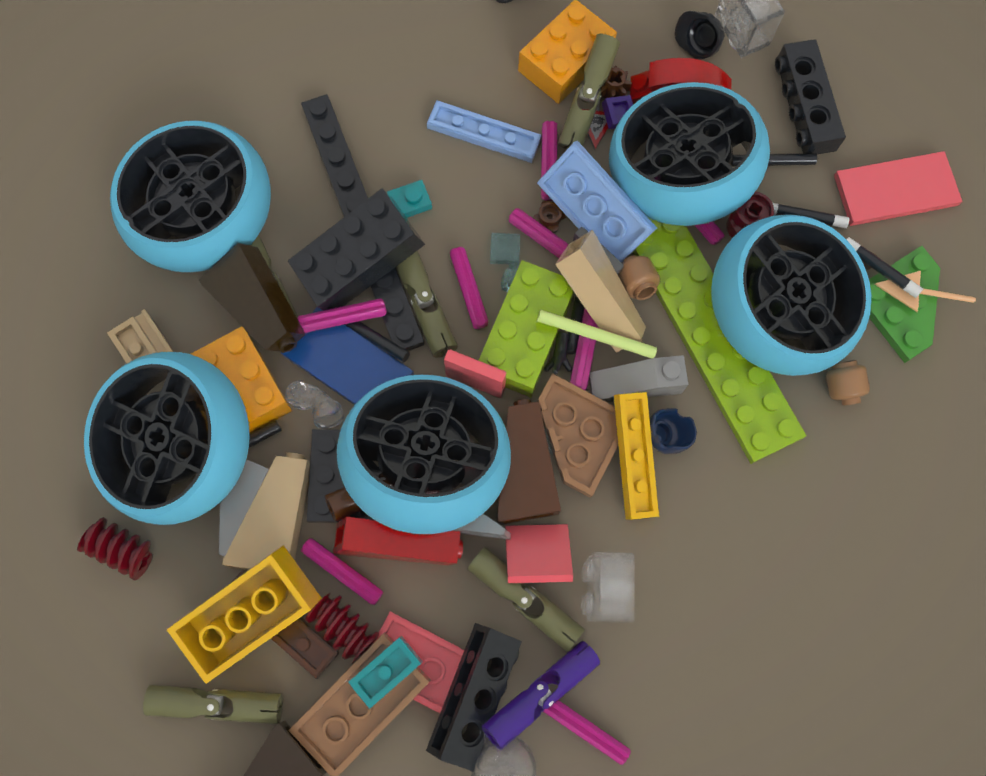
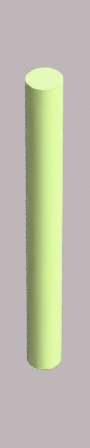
M540 310L537 322L651 359L655 357L657 347L544 310Z

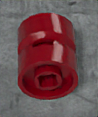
M755 192L744 205L729 215L726 222V229L729 235L733 238L746 226L773 216L774 205L766 195Z

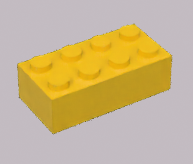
M283 545L170 626L167 632L205 684H207L309 612L322 597Z

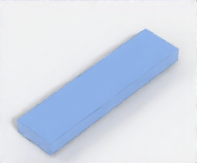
M436 100L427 121V129L530 163L533 162L541 141V134Z

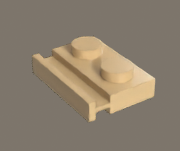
M145 309L141 311L140 315L135 318L132 316L107 332L126 363L152 353L174 352Z

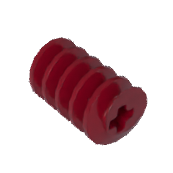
M104 517L100 518L84 532L79 540L77 551L85 552V555L90 558L96 557L98 562L101 564L107 563V566L111 569L118 568L119 573L122 575L129 574V578L134 581L139 579L148 569L153 554L149 551L151 542L146 540L138 546L140 541L139 535H133L128 541V529H123L117 535L118 525L112 523L105 529L108 520Z
M328 593L310 610L305 620L308 623L318 620L314 629L317 632L327 629L323 639L328 642L336 638L333 649L337 651L346 647L342 658L347 660L355 656L353 664L370 648L379 633L376 631L367 636L365 633L369 623L367 622L358 627L356 624L360 614L357 613L348 617L347 614L351 605L348 604L339 608L338 605L342 596L339 595L330 599V593Z

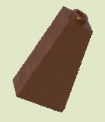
M530 399L515 401L513 406L508 407L506 430L510 440L511 465L508 478L499 495L497 515L499 525L559 515L561 512L539 401L531 402Z

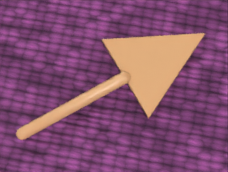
M921 271L905 275L920 286ZM890 280L874 284L912 310L918 312L919 295L917 298H914ZM924 288L920 293L971 303L976 301L975 297Z

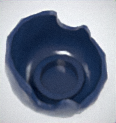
M661 409L649 418L652 445L659 452L677 454L689 449L695 443L697 430L694 420L691 417L681 416L678 413V409Z

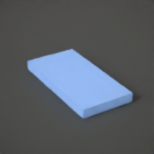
M578 141L573 142L537 182L578 229L583 227L588 232L593 230L599 242L620 262L626 259L657 229L651 220Z

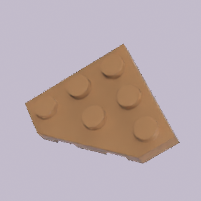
M552 373L537 400L540 404L543 423L563 484L591 498L618 447L615 406Z

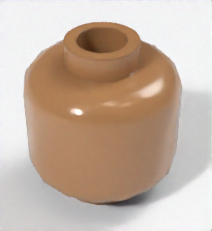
M633 255L624 259L622 262L624 267L618 274V277L629 297L645 300L653 296L660 283V276L653 262L646 256Z
M857 360L839 362L826 372L829 396L831 399L841 400L842 405L861 403L860 397L870 392L867 369L864 365L857 364Z

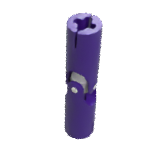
M581 641L537 678L527 690L522 691L481 726L489 741L499 751L505 748L536 721L541 712L550 708L600 665L599 657L586 642ZM548 684H556L558 687L551 693Z

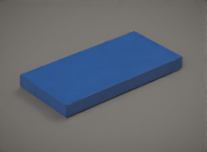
M316 307L312 313L320 312L323 310ZM346 325L307 332L297 342V346L294 349L285 353L281 352L285 358L354 405L377 386L399 377L414 375L413 370Z

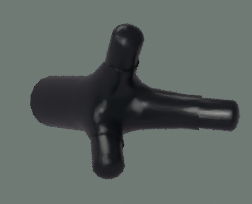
M557 333L553 356L544 367L546 372L553 368L552 373L558 374L561 364H563L568 372L572 370L567 359L569 334Z

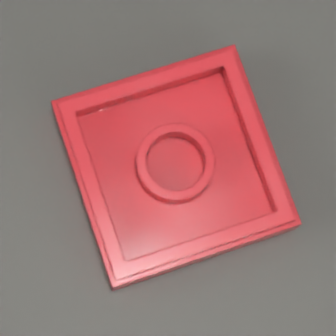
M451 349L447 351L444 358L446 377L502 398L506 385V371Z
M568 524L505 526V529L511 533L510 540L506 539L508 583L573 582Z

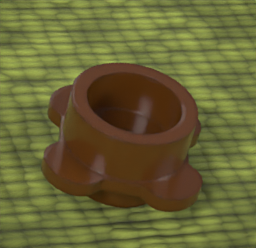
M543 201L539 213L533 216V219L553 233L559 230V223L566 218L563 211L551 201Z

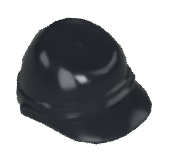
M684 12L679 17L675 27V39L678 45L694 59L712 57L719 51L725 37L722 23L713 14L707 12Z

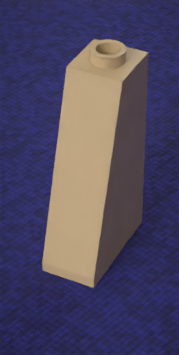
M591 230L568 244L555 265L599 329L642 342L646 326L596 234ZM612 346L616 353L622 350L621 348Z
M288 452L286 457H275L223 558V566L249 570L283 545L295 560L309 486L310 462L304 459V455Z

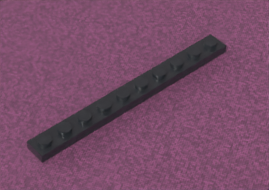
M328 94L302 102L301 105L345 217L365 202L368 197ZM394 268L371 285V289L375 299L381 298L385 302L386 315L382 316L391 341L410 351L424 346V340L397 271Z

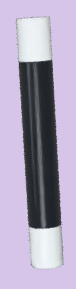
M773 203L774 215H800L813 218L826 225L845 229L849 224V217Z
M850 237L846 239L864 263L911 296L917 298L923 291V288L856 241Z

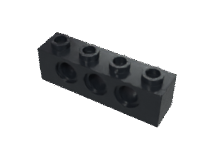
M817 40L784 44L775 59V69L778 74L780 73L782 79V93L785 98L787 97L789 103V117L796 127L797 144L802 148L803 154L836 152L845 140L846 135Z
M478 623L474 624L426 749L428 753L441 761L474 772L475 766L483 754V745L486 740V735L481 726L496 713L500 699L506 692L507 680L512 667L519 657V648L522 641ZM491 659V660H492L491 666H490V668L487 670V664H488L489 660ZM480 691L478 699L474 702L476 694ZM468 723L466 731L462 734L464 726Z

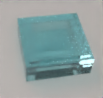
M491 233L490 264L519 265L520 234Z

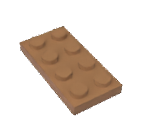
M383 633L288 730L330 776H339L431 681L417 667L373 707L368 708L348 682L394 642L386 633Z

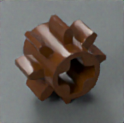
M617 66L611 68L608 79L600 88L601 98L626 96L632 84L631 81L626 80L628 71H623L617 68Z

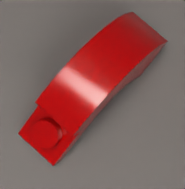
M692 58L661 59L650 62L648 71L631 76L630 95L633 104H635L644 96L660 88L693 82L714 84L731 90L732 79L721 68L706 61Z

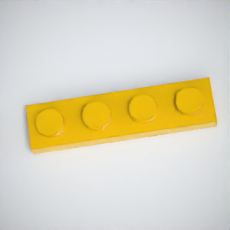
M647 392L614 395L625 519L659 517Z

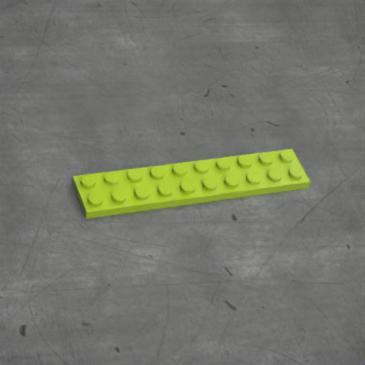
M650 219L657 229L633 253L636 256H646L653 262L660 276L656 295L750 464L805 438L807 435L770 371L764 370L742 357L721 331L715 317L711 297L714 273L687 226L670 225Z

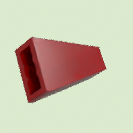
M346 516L337 522L333 554L453 565L457 564V560L462 557L463 540H460V531L452 530L437 534H412L389 528L376 520Z

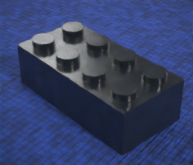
M382 188L290 258L288 262L316 306L324 311L345 306L422 248L425 243L395 200Z

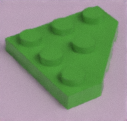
M923 246L918 247L891 265L903 275L921 271L920 287L938 291L940 267ZM878 273L869 279L871 288V311L869 318L902 361L906 363L933 345L937 297L919 294L918 312L874 285L875 283L888 280Z

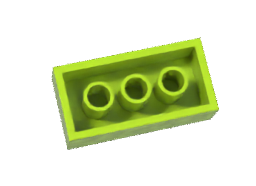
M521 260L478 360L506 371L505 388L532 398L556 340L557 333L560 330L559 328L537 322L539 312L544 310L565 317L575 293L563 275Z

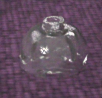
M516 737L501 751L486 738L475 764L474 772L471 771V776L537 775L536 760L533 752L519 737Z

